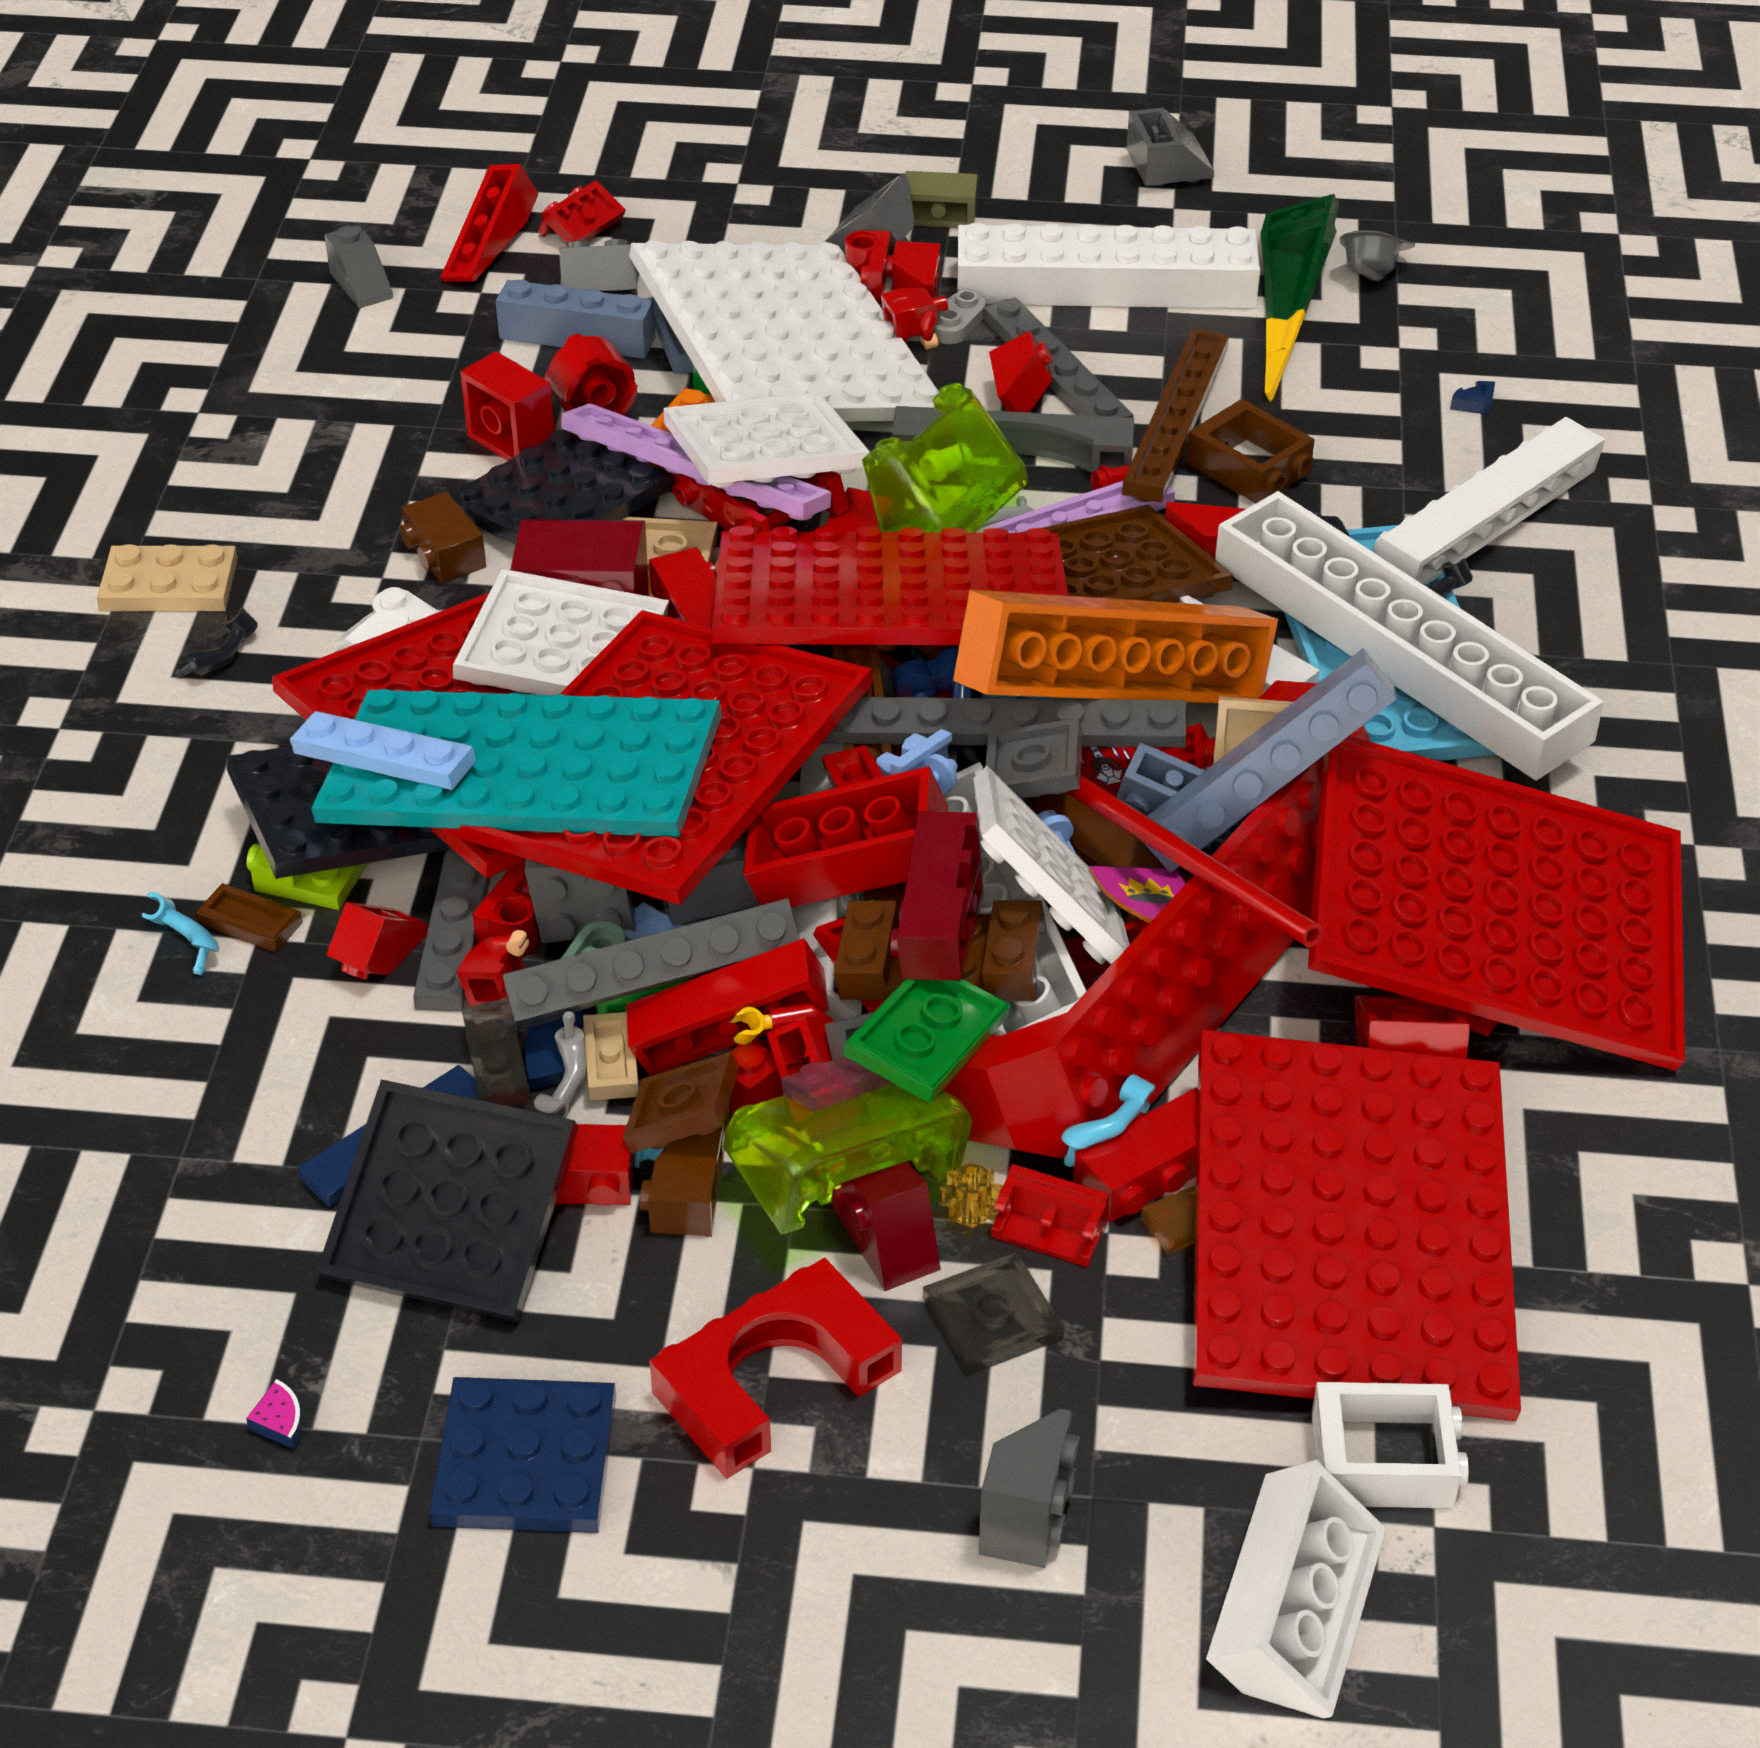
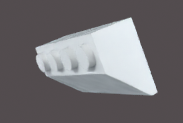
M1318 1460L1265 1475L1206 1660L1243 1694L1324 1719L1332 1717L1386 1528Z

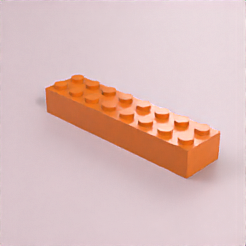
M970 590L953 681L986 695L1121 700H1186V702L1219 703V696L1258 699L1264 691L1278 619L1237 606Z

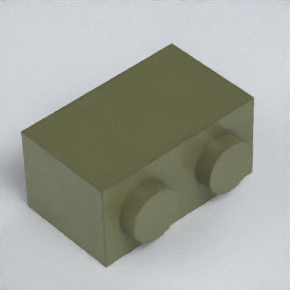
M905 171L909 181L915 226L958 228V225L975 223L978 174Z

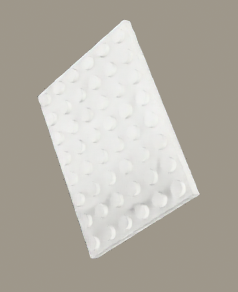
M650 240L646 243H631L630 259L715 402L819 392L844 422L894 421L896 406L949 409V406L902 338H897L894 334L893 324L890 321H885L882 308L871 292L867 290V287L860 283V276L846 262L845 254L838 245L827 242L820 243L819 245H802L796 242H788L785 245H771L764 242L733 244L727 241H720L716 244H699L694 241L662 243L656 240Z

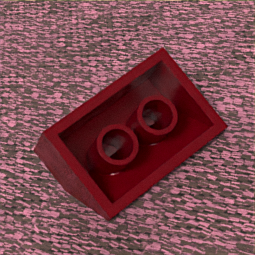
M523 519L520 522L510 570L649 596L645 520Z

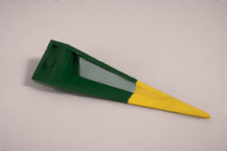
M1335 194L1268 212L1265 215L1261 229L1266 301L1265 395L1270 402L1275 396L1337 232L1334 224L1339 204Z

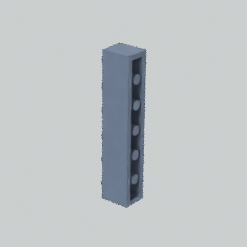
M1362 648L1147 817L1201 850L1394 702L1396 695L1393 683ZM1146 845L1170 873L1179 867L1178 864Z

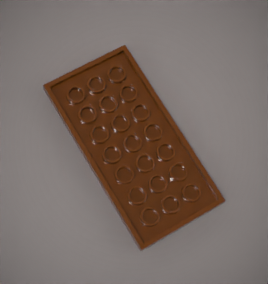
M1150 505L1042 527L1051 533H1058L1069 596L1178 603L1180 598L1184 596L1209 598L1216 593L1232 590L1233 574ZM959 645L915 646L931 660L936 659L937 655L943 650Z

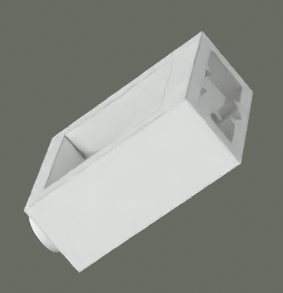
M1317 1382L1311 1414L1316 1460L1364 1507L1454 1508L1459 1486H1467L1469 1470L1466 1452H1458L1456 1440H1460L1462 1435V1414L1460 1407H1452L1449 1384ZM1343 1422L1433 1423L1438 1464L1347 1462Z

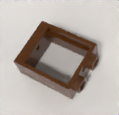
M1241 398L1189 431L1186 464L1256 504L1277 491L1282 492L1283 489L1311 472L1314 464L1313 450L1315 439ZM1248 440L1274 456L1260 464L1235 450L1234 447Z

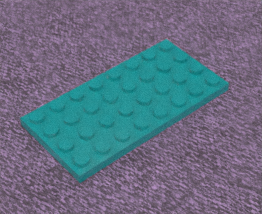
M368 690L354 720L473 746L476 761L453 790L333 763L311 810L315 823L461 829L460 825L489 826L509 831L563 833V830H569L571 833L596 831L597 834L611 832L612 835H636V833H641V836L680 837L681 829L684 827L688 809L692 804L695 790L722 717L720 700H700L697 698L662 699L653 697L628 698L604 695L594 697L566 696L563 694L434 692L430 690Z

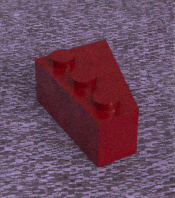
M919 811L905 894L900 905L899 928H893L891 934L892 958H899L901 979L961 981L984 898L978 813Z
M863 1115L808 1134L811 1155L806 1156L805 1162L809 1176L815 1185H820L884 1291L941 1270L928 1184Z

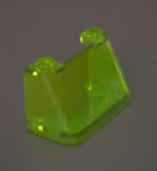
M959 383L949 384L940 388L939 393L933 399L935 410L944 412L912 441H900L897 437L883 439L876 443V448L862 459L882 532H899L902 528L915 527L922 529L924 532H941L945 528H961L966 533H976L1029 482L1025 464L971 389L965 388Z
M865 1069L765 1102L739 1108L732 1115L727 1126L723 1148L779 1233L783 1235L804 1228L805 1219L801 1214L807 1206L816 1199L821 1206L830 1203L834 1185L908 1160L913 1162L919 1172L929 1169L937 1182L959 1175L972 1125V1117L958 1098L944 1090L929 1103L876 1073Z

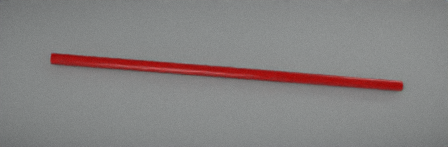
M878 650V656L892 671L902 664V662L888 653ZM942 690L939 691L937 698H952L953 694H946ZM1080 775V789L1065 792L1304 946L1313 947L1320 941L1323 930L1319 924Z

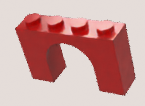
M825 1257L809 1267L799 1268L787 1280L765 1293L760 1292L753 1295L741 1307L722 1318H715L709 1321L697 1333L678 1344H671L665 1347L656 1357L649 1360L652 1394L726 1479L771 1452L769 1417L733 1377L739 1365L752 1354L775 1346H794L809 1350L826 1361L858 1397L863 1396L902 1371V1338Z

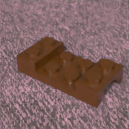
M993 900L991 914H979L962 979L1003 1001H1036V957L1039 936L1046 934V921L1042 900ZM848 901L834 970L840 1000H887L906 980L901 979L899 958H892L891 955L893 928H899L900 922L897 901Z

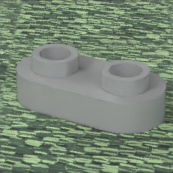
M963 289L953 294L947 300L949 309L937 313L938 325L935 326L934 333L937 335L939 343H960L983 321V307L986 306V301L982 295L974 290Z

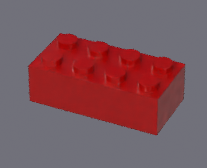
M930 766L770 803L748 828L743 875L760 906L788 898L791 908L907 882L919 811L948 812L949 806Z

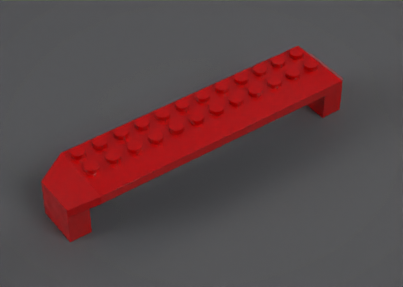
M1276 680L1258 699L1294 702L1317 683ZM1364 725L1350 735L1370 741ZM1323 756L1258 805L1211 856L1309 919L1312 916ZM1194 875L1067 1013L1000 1036L991 1035L974 1056L933 1100L945 1135L1064 1159L1069 1146L1062 1141V1133L1069 1126L1103 1119L1117 1111L1124 1104L1123 1101L1119 1100L1120 1090L1130 1075L1135 1074L1155 1085L1154 1091L1147 1099L1151 1106L1198 1052L1201 1030L1216 1031L1295 939ZM1140 1112L1133 1120L1141 1117L1144 1113Z

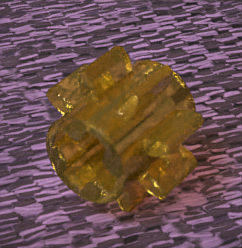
M968 1163L960 1166L955 1171L950 1169L947 1171V1185L940 1186L939 1205L949 1206L948 1220L950 1222L956 1220L962 1225L975 1228V1226L983 1224L987 1219L995 1220L996 1210H994V1206L1003 1185L994 1184L993 1169L987 1170L981 1165Z

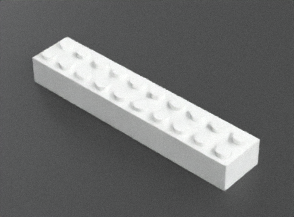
M1275 492L1219 524L1215 560L1230 571L1235 579L1351 657L1363 648L1394 686L1535 781L1595 742L1604 703L1603 700L1281 492Z

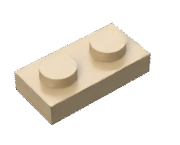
M626 1012L583 1015L589 1101L636 1097L638 1093L636 1057L628 1048Z

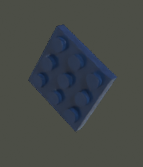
M453 1377L429 1513L431 1526L599 1533L616 1402L615 1383Z

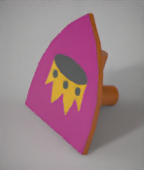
M1089 866L1088 870L1104 894L1127 911L1124 923L1139 919L1150 923L1185 885L1184 880L1176 869L1170 873L1167 869Z

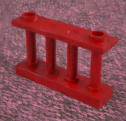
M834 471L819 472L810 478L790 476L831 491V507L825 509V511L837 517L849 510L843 482L839 473ZM671 473L675 484L672 487V491L679 504L683 507L687 506L712 522H718V525L727 531L733 527L747 526L755 531L768 532L792 520L788 513L777 509L764 516L758 513L764 507L757 505L756 501L747 499L741 503L736 500L737 496L727 494L724 489H717L713 485L699 484L695 478L684 474Z

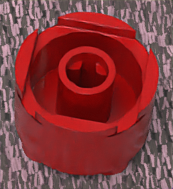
M574 334L568 337L564 346L553 357L545 373V380L550 382L552 394L565 412L590 403L624 416L633 405L637 396L638 385L635 383V374L616 347L609 340L600 336Z

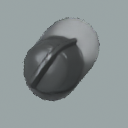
M1352 231L1340 237V244L1346 250L1349 269L1371 281L1384 279L1386 274L1394 270L1399 252L1415 247V243L1398 239L1393 235L1380 231Z

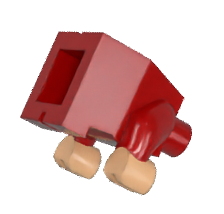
M899 288L881 294L883 318L885 321H890L893 324L894 334L897 338H902L907 343L908 338L920 335V342L926 350L938 347V338L934 333L935 326L938 325L937 313L949 309L944 295L932 299L925 288Z
M517 930L505 936H490L465 955L456 973L462 988H464L470 1009H511L503 974L525 969L521 955L530 943L529 939L525 940L527 937L526 932Z

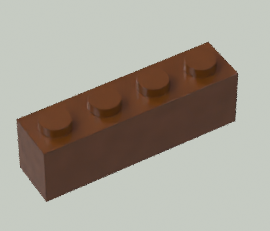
M1067 793L1041 795L1026 804L1036 815L1046 810H1054L1056 815L1068 817L1074 828L1073 835L1069 841L1076 855L1088 866L1166 869L1145 843ZM1176 868L1186 884L1191 877L1179 868ZM1120 907L1122 918L1124 920L1127 911Z

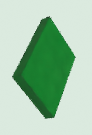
M906 979L845 1042L843 1056L924 1101L931 1103L1008 1018L1011 1005L964 979H961V981Z

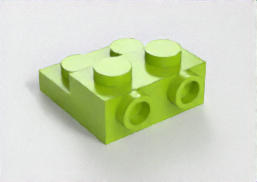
M253 844L251 846L246 862L247 869L251 871L254 891L335 910H340L368 865L366 863L275 879L260 844Z

